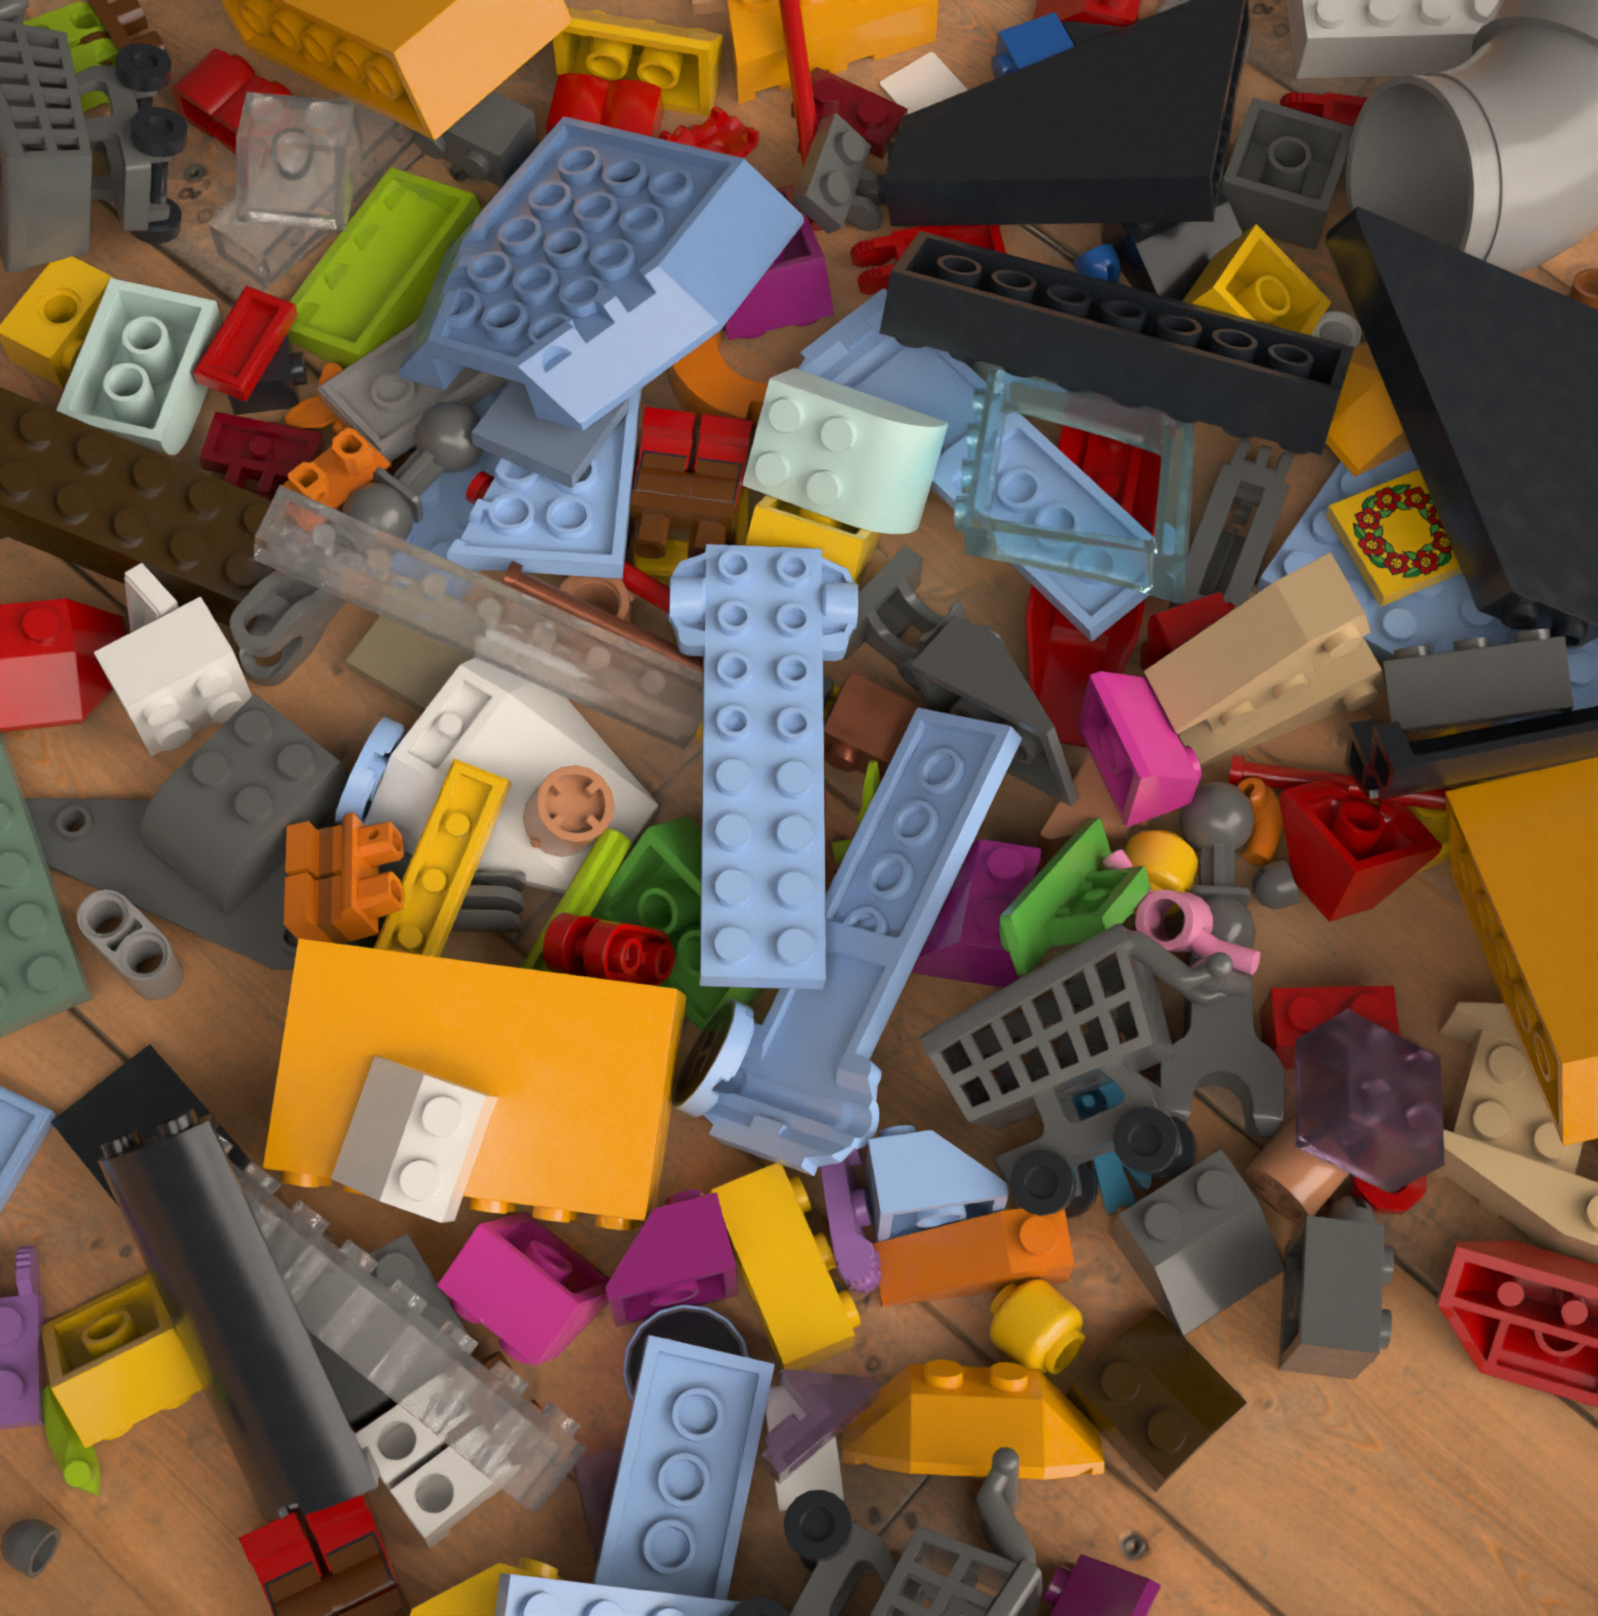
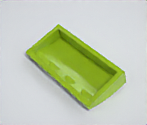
M390 167L289 301L296 305L298 312L296 320L288 331L290 340L327 362L337 363L342 369H346L415 323L422 313L447 249L482 210L476 195Z

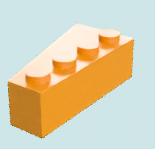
M725 0L726 27L738 104L756 99V92L777 86L779 91L791 88L779 0ZM800 0L810 74L813 73L816 67L835 74L847 70L850 62L869 56L875 61L936 41L939 0Z

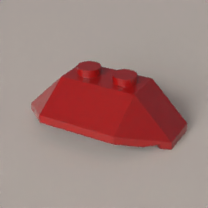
M67 598L1 604L0 733L82 724L113 691L94 652L126 636L123 616Z
M1515 1240L1455 1242L1437 1298V1304L1445 1318L1448 1319L1478 1371L1489 1376L1598 1407V1264Z

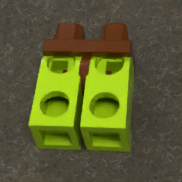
M107 0L76 2L23 22L25 25L66 32L75 74L92 66H116L117 53L121 48L129 44H151L167 53L162 39L155 30L132 40L129 38L130 35L148 28L146 16L137 0H117L110 4ZM91 91L80 96L83 112L102 103H109L106 94L101 91Z

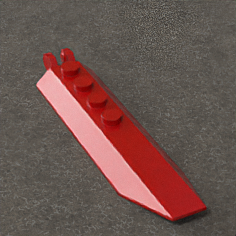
M1069 391L1058 449L1155 539L1157 538L1177 421L1170 418L1166 412L1149 407L1129 408L1117 404L1109 396L1090 391L1084 393ZM1031 584L1025 615L1028 685L1053 723L1061 744L1087 748L1077 725L1089 676L1100 671L1123 674L1139 639L1146 598L1091 642Z

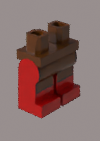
M645 407L640 455L630 501L632 534L635 535L636 555L652 559L665 557L669 539L689 542L688 559L705 553L706 544L733 545L735 527L745 486H742L753 445V421L702 414L694 473H691L696 449V414Z
M367 1493L305 1515L330 1572L327 1575L306 1523L295 1512L290 1513L283 1519H277L239 1537L248 1562L252 1564L273 1616H410L411 1609L404 1596L401 1583Z

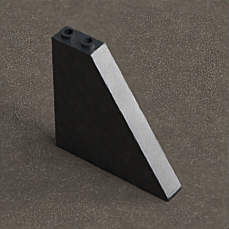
M1249 0L1187 1L903 116L897 138H892L889 141V163L887 170L881 171L878 177V198L880 204H887L891 226L1214 222L1251 27Z
M1357 206L1327 232L1325 242L1478 611L1500 619L1503 625L1512 629H1549L1550 638L1564 636L1565 645L1568 649H1577L1584 646L1586 643L1598 638V309Z

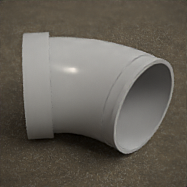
M1499 0L1474 37L1472 56L1462 64L1439 72L1397 76L1376 88L1366 100L1357 117L1349 143L1346 165V194L1349 213L1357 206L1514 274H1520L1542 265L1575 246L1597 229L1598 0Z

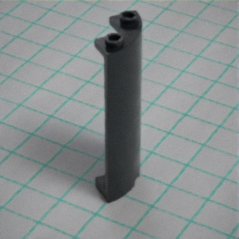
M1598 706L1408 743L1398 721L1375 725L1373 719L1349 723L1345 765L1363 794L1369 799L1379 798V801L1594 758L1598 757Z
M191 1109L156 1126L158 1132L142 1138L137 1128L101 1145L105 1155L97 1159L98 1164L262 1516L273 1520L283 1519L289 1515V1511L297 1507L300 1508L302 1515H306L345 1502L377 1488L379 1468L369 1447L367 1446L362 1449L216 1133L219 1123L215 1114L211 1113L198 1119L194 1109Z

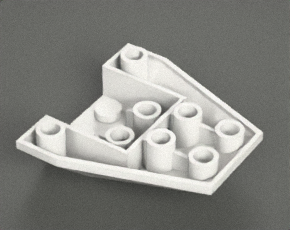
M497 647L460 664L393 751L364 825L391 821L403 835L404 851L413 855L452 761L455 758L509 779L513 783L476 872H522L525 874V885L565 894L595 841L580 853L566 857L546 854L541 849L531 846V839L525 831L523 820L525 806L534 791L549 774L561 767L578 765L590 768L602 776L612 790L615 805L612 821L607 827L614 828L626 835L631 840L630 849L658 812L659 804L546 674L502 648Z

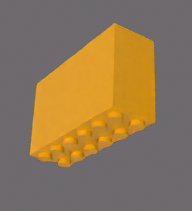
M220 0L245 48L433 140L440 137L573 22L564 0Z
M1598 757L1445 792L1450 876L1563 1146L1598 1138Z
M298 939L263 1168L282 1171L280 1183L314 1188L319 1186L331 1187L333 1180L331 1177L374 1056L376 1055L498 1097L463 1195L470 1197L469 1209L507 1214V1212H516L518 1203L532 1205V1218L557 1222L577 1221L578 1213L583 1212L597 1214L596 1227L623 1231L639 1229L640 1220L646 1221L653 1209L658 1207L687 995L673 988ZM346 1185L343 1187V1192L365 1195Z

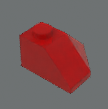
M1325 778L1282 790L1279 796V803L1294 881L1328 922L1373 909L1435 858L1443 846L1405 805L1388 799L1382 800L1379 806L1347 795L1349 793L1348 785Z

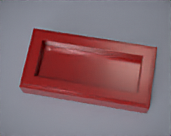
M246 285L194 369L193 374L196 382L246 402L298 316L296 305Z

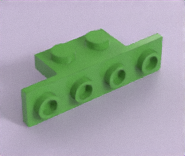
M1101 818L1087 819L1001 914L999 930L1001 943L1004 949L1010 953L1017 975L1030 973L1052 946L1076 944L1077 946L1116 923L1122 924L1134 912V908L1151 889L1145 866L1113 870L1105 868L1102 862L1111 854V850Z

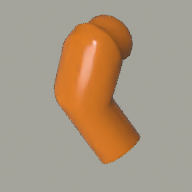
M1248 777L1237 785L1249 798L1255 817L1253 832L1248 839L1243 858L1250 864L1263 867L1272 862L1284 831L1280 803L1272 789L1261 779Z

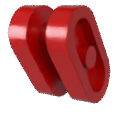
M564 912L558 914L550 922L543 941L545 964L554 973L659 987L670 976L675 964L674 949L667 934L661 930Z

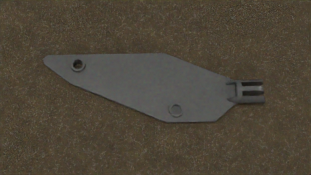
M25 798L47 864L52 869L98 890L117 891L125 896L135 907L272 970H294L298 939L284 926L285 877L289 876L285 872V861L228 918L142 844L140 825L151 800ZM327 818L317 830L337 826L338 824ZM78 822H85L80 830L70 832L73 825ZM404 851V857L401 860L379 865V874L392 871L402 882L413 855ZM475 872L451 931L521 932L522 918L519 914L523 911L524 896L520 892L525 889V874L522 872ZM387 915L379 917L377 935L344 943L343 945L374 948Z

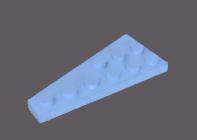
M642 388L628 398L627 413L573 489L501 458L494 470L495 478L482 500L478 499L469 513L470 522L460 539L455 538L446 553L448 568L507 571L513 560L523 565L521 571L524 573L623 579Z

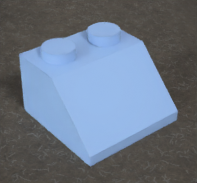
M899 1125L881 1130L878 1133L879 1138L868 1139L865 1176L876 1242L1004 1211L1009 1195L1007 1183L933 1130L916 1132L914 1126Z

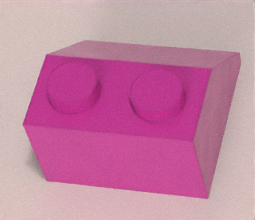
M1104 671L1091 674L1077 728L1125 827L1127 828L1189 805L1192 802L1199 779L1201 778L1200 764L1193 749L1189 745L1182 746L1147 677Z
M525 1211L480 1223L437 1287L452 1298L450 1305L461 1317L475 1324L483 1323L501 1338L499 1340L500 1347L510 1357L521 1363H532L534 1366L558 1357L609 1304L605 1287L610 1278Z

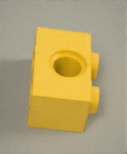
M73 256L50 262L0 324V342L9 360L64 388L69 380L110 278L114 277Z

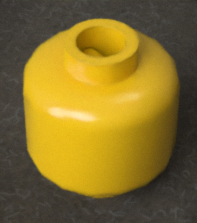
M1167 830L1142 831L1133 835L1124 846L1123 851L1133 867L1145 866L1153 891L1174 890L1189 892V889L1193 886L1198 873V858L1193 848L1176 833ZM1177 903L1167 911L1166 916L1181 910ZM1135 907L1133 914L1136 915L1137 908Z
M1042 1279L1029 1280L1020 1286L1014 1283L1009 1284L998 1293L991 1304L990 1313L994 1317L990 1325V1340L1014 1363L1020 1364L1027 1369H1039L1043 1374L1048 1371L1052 1375L1058 1374L1074 1361L1085 1343V1335L1081 1333L1083 1328V1315Z

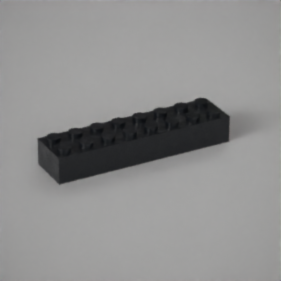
M924 231L918 232L891 270L879 332L880 334L894 337L898 343L907 347H931L949 352L952 358L961 362L975 363L982 361L1003 367V370L1012 376L1021 378L1040 377L1057 382L1061 388L1070 392L1084 393L1090 391L1112 397L1114 402L1124 407L1140 408L1145 406L1166 412L1170 418L1179 422L1196 423L1199 421L1221 427L1224 432L1233 437L1243 439L1257 437L1276 442L1282 449L1291 453L1306 454L1312 452L1322 455L1355 348Z

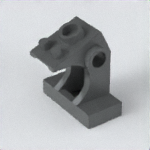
M905 545L858 593L857 627L850 637L847 652L843 659L847 661L866 642L897 667L900 676L914 689L921 691L910 664L954 616L969 623L970 621L966 617L962 603L958 600L950 607L949 613L944 617L928 608L917 598L914 591L921 583L923 558ZM911 625L924 634L919 639L918 649L907 645L899 639Z

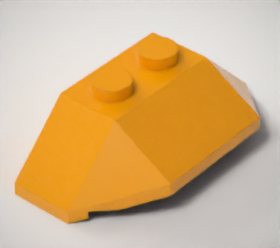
M1367 343L1354 348L1325 442L1354 477L1411 450Z
M937 1359L929 1361L925 1365L909 1364L843 1419L842 1463L858 1465L865 1462L874 1468L908 1474L987 1477L992 1468V1457L995 1451L1001 1447H1009L1019 1456V1479L1045 1480L1075 1477L1081 1473L1089 1475L1104 1474L1105 1461L1099 1430L1039 1369H1027L1017 1363L1000 1362L991 1367L961 1366L959 1363L951 1360Z

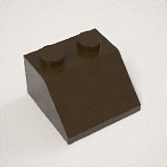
M1157 1309L1119 1337L1072 1382L1065 1396L1099 1430V1433L1155 1492L1247 1404L1245 1399Z

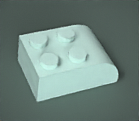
M110 278L56 410L149 450L168 455L177 454L191 435L209 387L196 382L193 371L223 324L216 301Z
M793 368L769 379L742 486L857 528L887 534L911 533L919 528L949 423Z

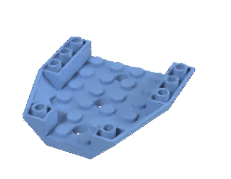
M563 116L447 249L398 372L403 379L444 391L464 367L523 383L526 386L536 418L584 431L719 332L803 225V215L744 158Z

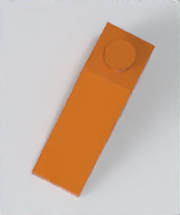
M1023 1208L999 1211L873 1243L874 1250L880 1255L881 1267L879 1269L883 1273L880 1275L882 1281L878 1284L881 1307L1000 1292L1009 1284L1014 1283L1020 1286L1029 1280L1042 1279L1050 1285L1067 1283L1075 1265L1065 1209L1058 1214L1048 1216L1031 1214Z

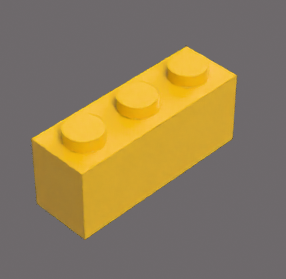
M775 1163L711 1189V1194L717 1192L733 1257L783 1376H789L853 1349L855 1342L853 1328L860 1326L861 1320L848 1290L837 1293L828 1272V1270L836 1268L835 1259L823 1232L812 1235L804 1217V1213L812 1209L799 1176L788 1179L783 1165Z

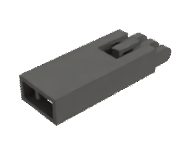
M1240 438L1231 464L1223 462L1168 609L1218 591L1221 592L1226 603L1232 602L1236 608L1248 600L1290 487L1284 481L1293 460V454L1283 451L1277 461L1276 469L1267 466L1272 447L1262 444L1257 459L1254 462L1246 459L1251 449L1252 440ZM1234 499L1240 502L1234 514L1233 523L1246 526L1253 506L1258 507L1246 538L1238 536V529L1234 528L1232 533L1222 530Z

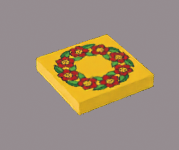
M1420 469L1331 504L1327 509L1325 516L1380 607L1462 573Z

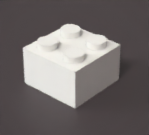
M201 597L94 652L117 698L151 757L163 750L171 751L183 746L191 739L193 734L214 723L226 722L252 697L231 646Z

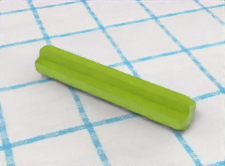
M607 827L597 838L521 968L552 972L547 968L543 957V941L550 922L558 914L564 912L588 917L591 915L631 847V840L626 835L614 828Z

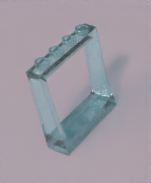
M989 368L986 388H975L973 415L975 423H969L968 457L974 459H963L961 466L962 494H968V496H956L955 529L956 532H964L966 555L1088 578L1136 590L1174 603H1185L1196 460L1195 423L1176 421L1170 418L1166 412L1145 406L1140 408L1124 407L1114 402L1112 397L1090 391L1084 393L1070 392L1061 388L1057 382L1037 377L1021 378L1012 376L1004 370ZM1016 412L1112 438L1161 456L1154 537L1149 540H1139L990 518L1007 414Z

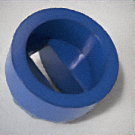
M1104 244L1087 251L1078 257L1073 264L1077 273L1113 283L1118 281L1121 273L1120 260L1112 244Z

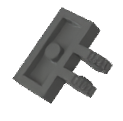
M836 112L821 119L791 202L827 234L843 228L846 219L850 223H854V226L858 227L859 230L862 229L865 232L876 231L880 229L884 215H882L883 211H880V208L875 205L880 207V205L885 206V204H880L878 198L879 173L863 169L871 145Z

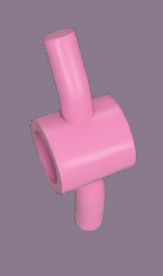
M1122 849L1113 852L1102 862L1107 870L1133 867ZM1150 889L1136 906L1135 926L1137 931L1153 938L1168 951H1194L1202 958L1216 952H1223L1232 959L1234 970L1251 975L1256 972L1260 961V952L1219 940L1212 935L1213 915L1210 907L1201 897L1189 892L1174 890L1153 891ZM1177 903L1179 909L1184 913L1185 923L1182 932L1172 940L1164 926L1167 911Z

